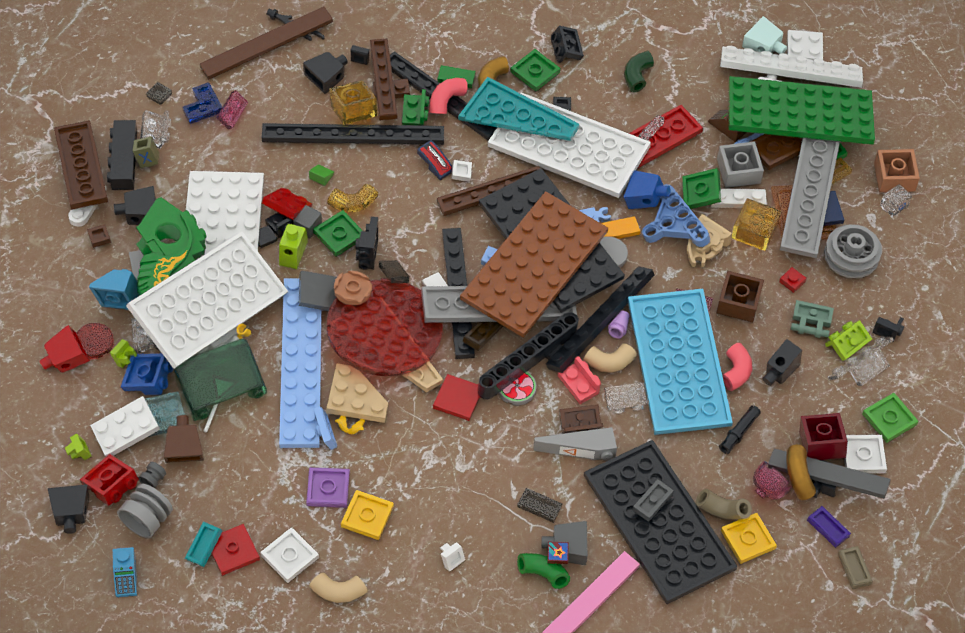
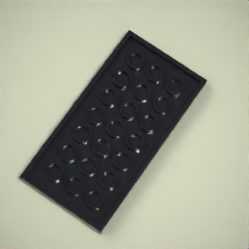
M542 168L479 200V205L505 239L508 238L545 191L563 202L569 203ZM599 242L556 296L553 303L562 313L623 280L625 274Z
M653 440L584 472L585 479L666 604L737 570L736 563ZM658 479L674 490V492L648 522L633 511V506Z

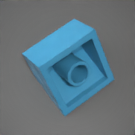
M114 269L89 285L90 290L102 307L129 310L126 305L138 297L137 280L133 273L127 269Z

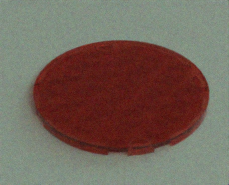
M381 278V280L370 281L372 283L371 296L362 304L349 305L339 301L337 297L335 298L327 316L328 339L338 356L355 369L377 376L403 375L424 366L437 352L441 343L443 324L442 322L425 323L421 290L400 280Z

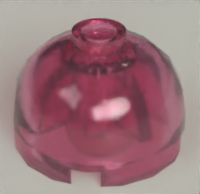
M763 461L753 475V483L757 488L755 492L762 499L765 497L771 500L783 498L793 487L788 485L789 481L774 467L770 470L766 467L769 463Z

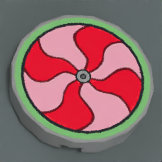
M526 372L499 392V396L507 403H513L516 406L524 405L530 402L536 393L537 384L535 378L529 372Z

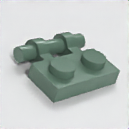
M796 300L792 320L800 321V323H792L790 330L798 331V334L807 333L817 338H828L830 331L822 328L823 326L830 328L834 308ZM806 323H811V324H815V325H817V326H816V328H815V327L805 326V324H806Z

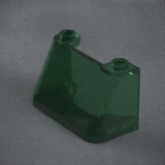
M238 339L193 356L174 369L176 385L193 421L206 419L212 410L211 406L247 393L249 397L255 399L267 394L266 385L246 339Z

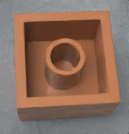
M914 149L878 150L874 167L879 192L916 191L920 177Z

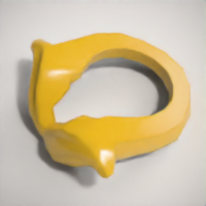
M340 416L339 419H335V422L338 423L340 429L345 433L356 434L358 431L364 430V419H360L350 429L347 428L346 416Z

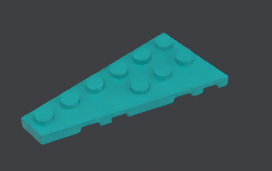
M489 77L485 79L458 116V119L461 121L570 141L579 129V123Z

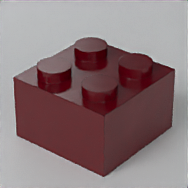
M840 413L801 416L799 433L802 445L807 451V457L817 460L846 458L848 440Z

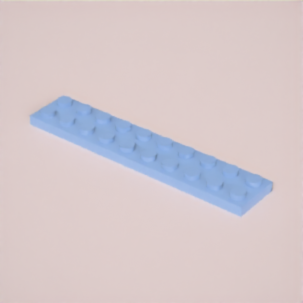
M284 278V286L289 292L283 296L280 448H320V435L316 429L318 422L314 409L320 407L322 310L299 306V278Z

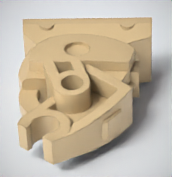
M703 214L699 217V220L708 230L710 242L704 247H698L691 239H688L686 250L692 267L696 266L697 260L701 261V267H704L706 260L712 259L719 254L723 246L727 247L731 244L732 233Z

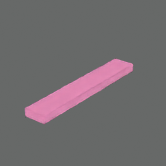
M624 551L542 633H574L639 568L640 564Z

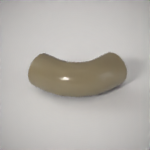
M709 489L702 490L696 498V505L722 519L740 520L746 519L751 515V504L746 499H726Z

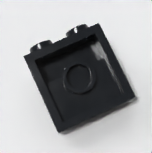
M371 216L370 224H366V230L361 231L360 239H356V260L359 261V268L363 270L374 269L379 239L378 217Z

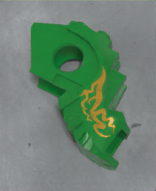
M162 197L155 200L140 225L136 227L142 236L136 245L144 255L140 261L139 275L137 277L138 297L205 255V239L207 236L204 229H199L194 215H190L187 210L184 212L180 211ZM163 239H173V240H175L176 242H174V243H164V242H161V240H163Z

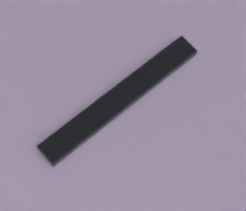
M395 51L390 54L392 72L401 79H408V83L422 93V89H426V96H429V99H431L433 91L440 83ZM452 96L447 104V112L458 119L459 114L468 103L458 96ZM461 121L488 141L497 129V127Z

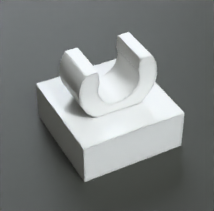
M457 542L452 546L446 543L440 547V550L443 551L441 553L443 564L448 571L453 570L465 561L462 547Z

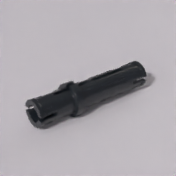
M751 405L737 425L728 431L727 437L719 445L720 451L724 454H729L734 446L742 441L745 432L761 414L758 407Z

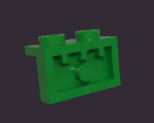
M422 89V95L404 94L402 125L424 126V121H428V110H425V107H429V96H426V89Z

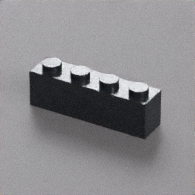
M114 120L113 128H110V139H112V142H109L111 157H108V168L111 169L110 172H107V183H111L112 190H134L136 157L133 153L134 140H137L138 133L136 120Z

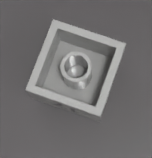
M755 141L719 146L717 161L725 188L761 184L764 169Z

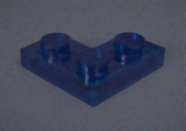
M209 82L193 87V94L197 102L182 107L189 124L223 112V107Z

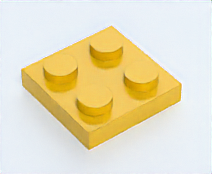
M356 490L343 517L341 527L379 540L393 510L394 503Z
M758 513L721 527V533L740 564L775 550L777 547Z

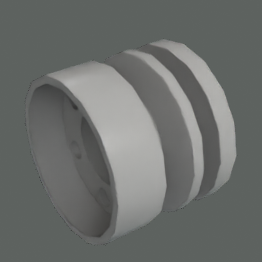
M139 484L131 494V500H126L117 511V514L131 531L141 537L151 538L160 527L159 522H164L173 511L169 500L157 489L146 484Z

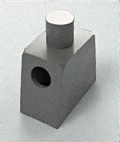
M587 521L555 525L553 536L541 537V548H548V541L569 542L568 563L586 565L588 557Z

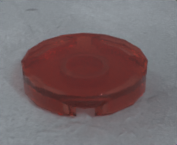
M89 323L77 331V335L89 359L103 357L104 354H108L114 345L113 334L110 328L104 324Z

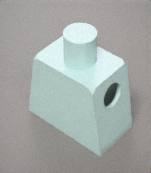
M764 16L744 35L742 44L744 49L750 48L757 52L769 51L771 53L775 51L779 54L785 53L787 50V46L781 43L783 32Z

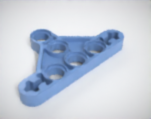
M663 185L670 186V197H660L661 205L655 221L646 225L642 230L645 241L652 243L663 237L691 239L698 247L708 245L710 242L708 230L671 185ZM674 202H679L675 207L670 206ZM682 213H688L684 218L679 217ZM666 222H672L668 227L663 226ZM691 224H696V225H697V226H696L695 228H693V229H689V228H688V226L691 225ZM650 231H656L652 236L647 235Z

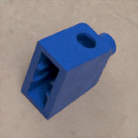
M634 171L624 194V200L628 209L656 207L660 197L670 196L671 189L670 186H663L659 175Z

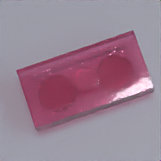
M237 90L232 91L216 118L228 130L232 129L248 101Z

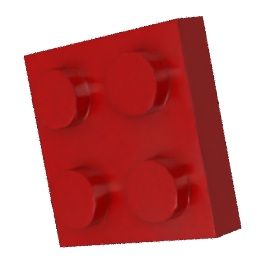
M280 188L264 196L261 204L291 219H295L305 205L312 207L313 203L307 201L302 196L291 193L289 189Z

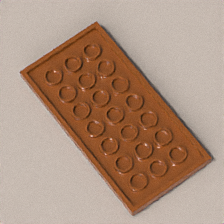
M545 191L461 293L460 300L524 338L607 234L608 227Z

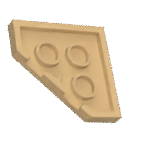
M337 363L326 413L385 423L388 402L356 366Z

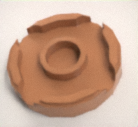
M348 271V273L339 274L335 279L333 290L339 301L349 305H359L366 302L371 296L372 283L365 274L358 271Z

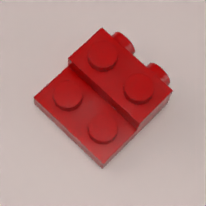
M109 454L79 480L82 485L87 484L88 489L94 492L99 500L110 506L113 502H119L122 495L128 489H134L139 478L133 468Z

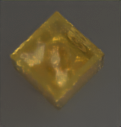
M364 80L329 88L331 107L343 125L377 116L376 97Z
M747 198L734 224L732 239L766 251L779 224L782 211Z

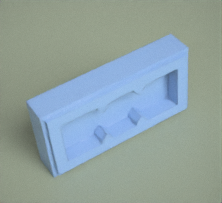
M322 407L315 408L314 412L318 422L316 429L319 435L323 437L324 443L330 450L337 448L327 413Z

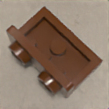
M598 404L559 409L562 433L596 430L603 427Z

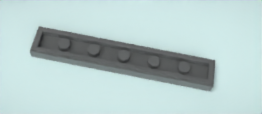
M774 448L768 468L788 473L787 452ZM807 457V467L811 480L885 499L891 479Z

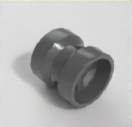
M150 462L146 467L147 470L142 472L138 478L141 484L156 488L159 479H163L166 475V471L156 462Z

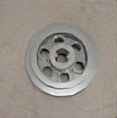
M849 224L838 227L829 234L824 255L829 267L840 276L862 278L870 275L877 269L882 255V246L878 237L868 228Z

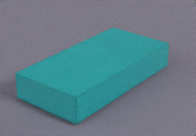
M203 522L185 559L205 567L223 530Z

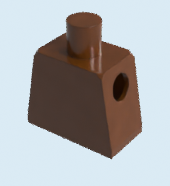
M187 415L177 416V426H169L167 429L164 450L165 463L204 461L197 425H189V416Z

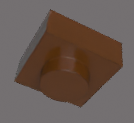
M105 224L87 229L93 248L111 243Z

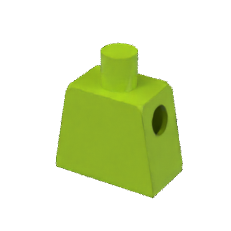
M287 224L279 244L280 266L298 269L308 243L307 232L304 227Z

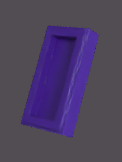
M823 506L807 518V521L835 548L850 537L851 533Z

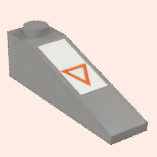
M611 427L535 437L533 449L538 452L606 461L616 457L617 445L613 428Z

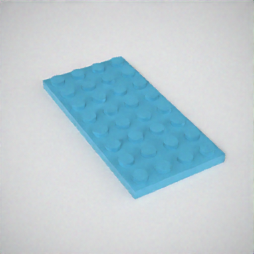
M695 289L629 296L628 305L654 435L732 426L733 421L704 290Z

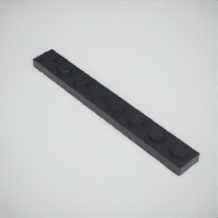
M461 228L442 229L447 285L467 286ZM452 322L455 359L475 358L474 348L462 342L463 337L472 329L471 322Z
M638 266L546 363L547 368L563 373L575 358L584 351L628 304V297L636 296L655 276L653 269Z

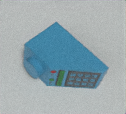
M134 547L113 549L116 597L137 596Z

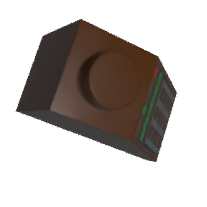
M720 110L708 120L711 125L734 142L747 133L728 130V110Z

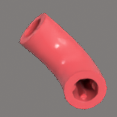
M447 79L437 85L431 95L429 113L447 114L449 99L452 96H465L467 92L466 79Z
M741 343L732 345L726 352V356L733 363V368L722 374L724 385L729 391H734L748 381L752 373V358Z

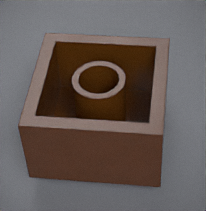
M727 270L716 313L753 323L764 280Z

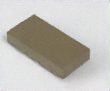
M855 546L839 550L838 556L852 589L871 585L873 581L859 547Z

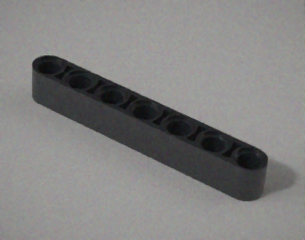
M573 312L564 313L481 375L478 384V395L482 399L493 398L547 357L559 345H563L577 331L578 316Z

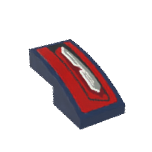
M432 140L417 149V154L429 165V170L439 180L452 173L451 163Z

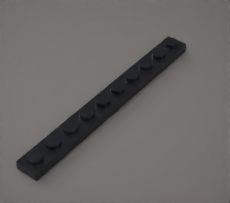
M262 123V142L425 144L432 140L436 145H444V126Z

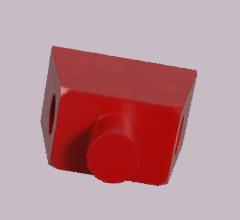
M69 325L45 343L44 347L48 355L39 360L45 370L54 365L60 372H66L90 361L77 332Z

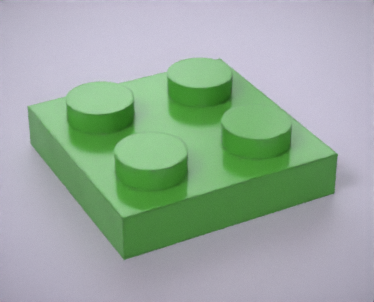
M895 393L866 408L862 413L879 435H882L886 443L915 427L919 422Z

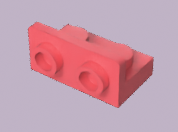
M579 356L575 358L574 364L567 367L563 373L558 372L559 379L579 404L599 394L600 379L597 375L592 374L588 364L582 361Z

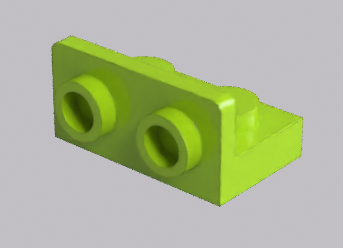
M860 320L854 323L852 321L847 322L842 326L843 330L841 332L836 331L828 337L830 340L825 343L826 347L832 345L842 361L849 358L872 340V337Z

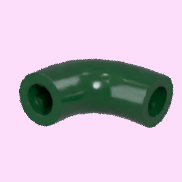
M648 50L633 56L625 65L624 78L631 92L641 91L646 86L642 71L654 66L653 57Z

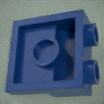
M162 353L131 356V363L128 364L121 388L124 391H142L144 395H162L163 389L168 387V374L172 373L174 369Z

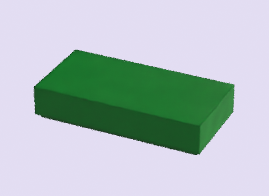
M441 65L437 82L442 83L444 80L452 78H464L467 81V88H472L476 71Z

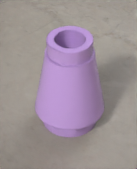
M620 311L609 324L608 332L613 338L619 339L626 335L630 317L628 312Z

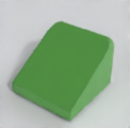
M319 164L309 171V179L324 186L334 175V171Z

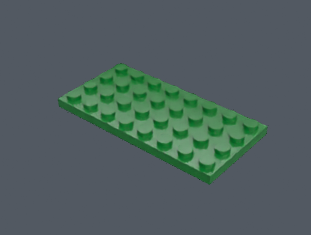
M729 76L728 130L874 145L875 129L872 90Z

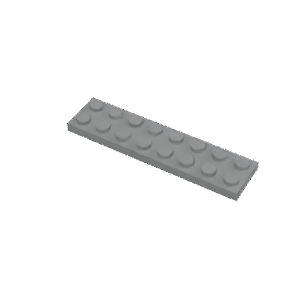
M802 139L780 245L781 251L817 258L840 141Z
M422 286L421 295L425 323L496 321L460 300V295L467 286ZM552 302L537 321H555L566 312H573L577 315L576 306L561 313Z

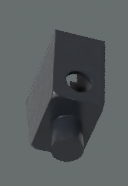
M325 52L303 62L304 75L326 94L344 78V65L348 64V60L343 54L335 58L330 52Z
M154 186L125 192V203L114 204L115 215L126 214L127 224L140 225L156 200Z
M786 339L767 362L766 375L762 380L769 386L775 381L783 384L800 366L802 349Z
M87 484L48 488L56 525H64V532L67 534L75 533L76 524L86 522L89 503Z

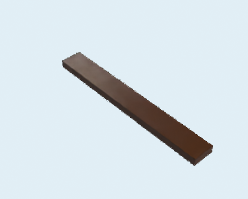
M323 6L200 63V68L208 80L332 23L333 18Z

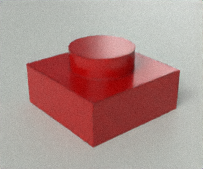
M791 267L780 278L779 282L794 293L806 282V277Z

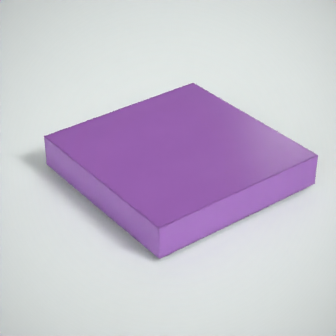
M309 467L307 506L347 508L350 469Z

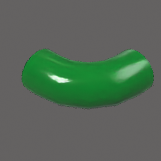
M521 553L518 555L517 565L521 574L543 576L555 589L564 588L569 584L570 576L561 564L547 563V556L536 553Z

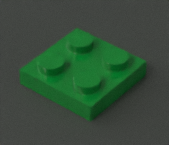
M534 49L510 68V72L536 92L557 76L561 68Z
M718 168L682 176L683 200L690 209L721 202L720 172Z
M344 210L313 228V233L335 257L356 245V239H360L361 231H363Z

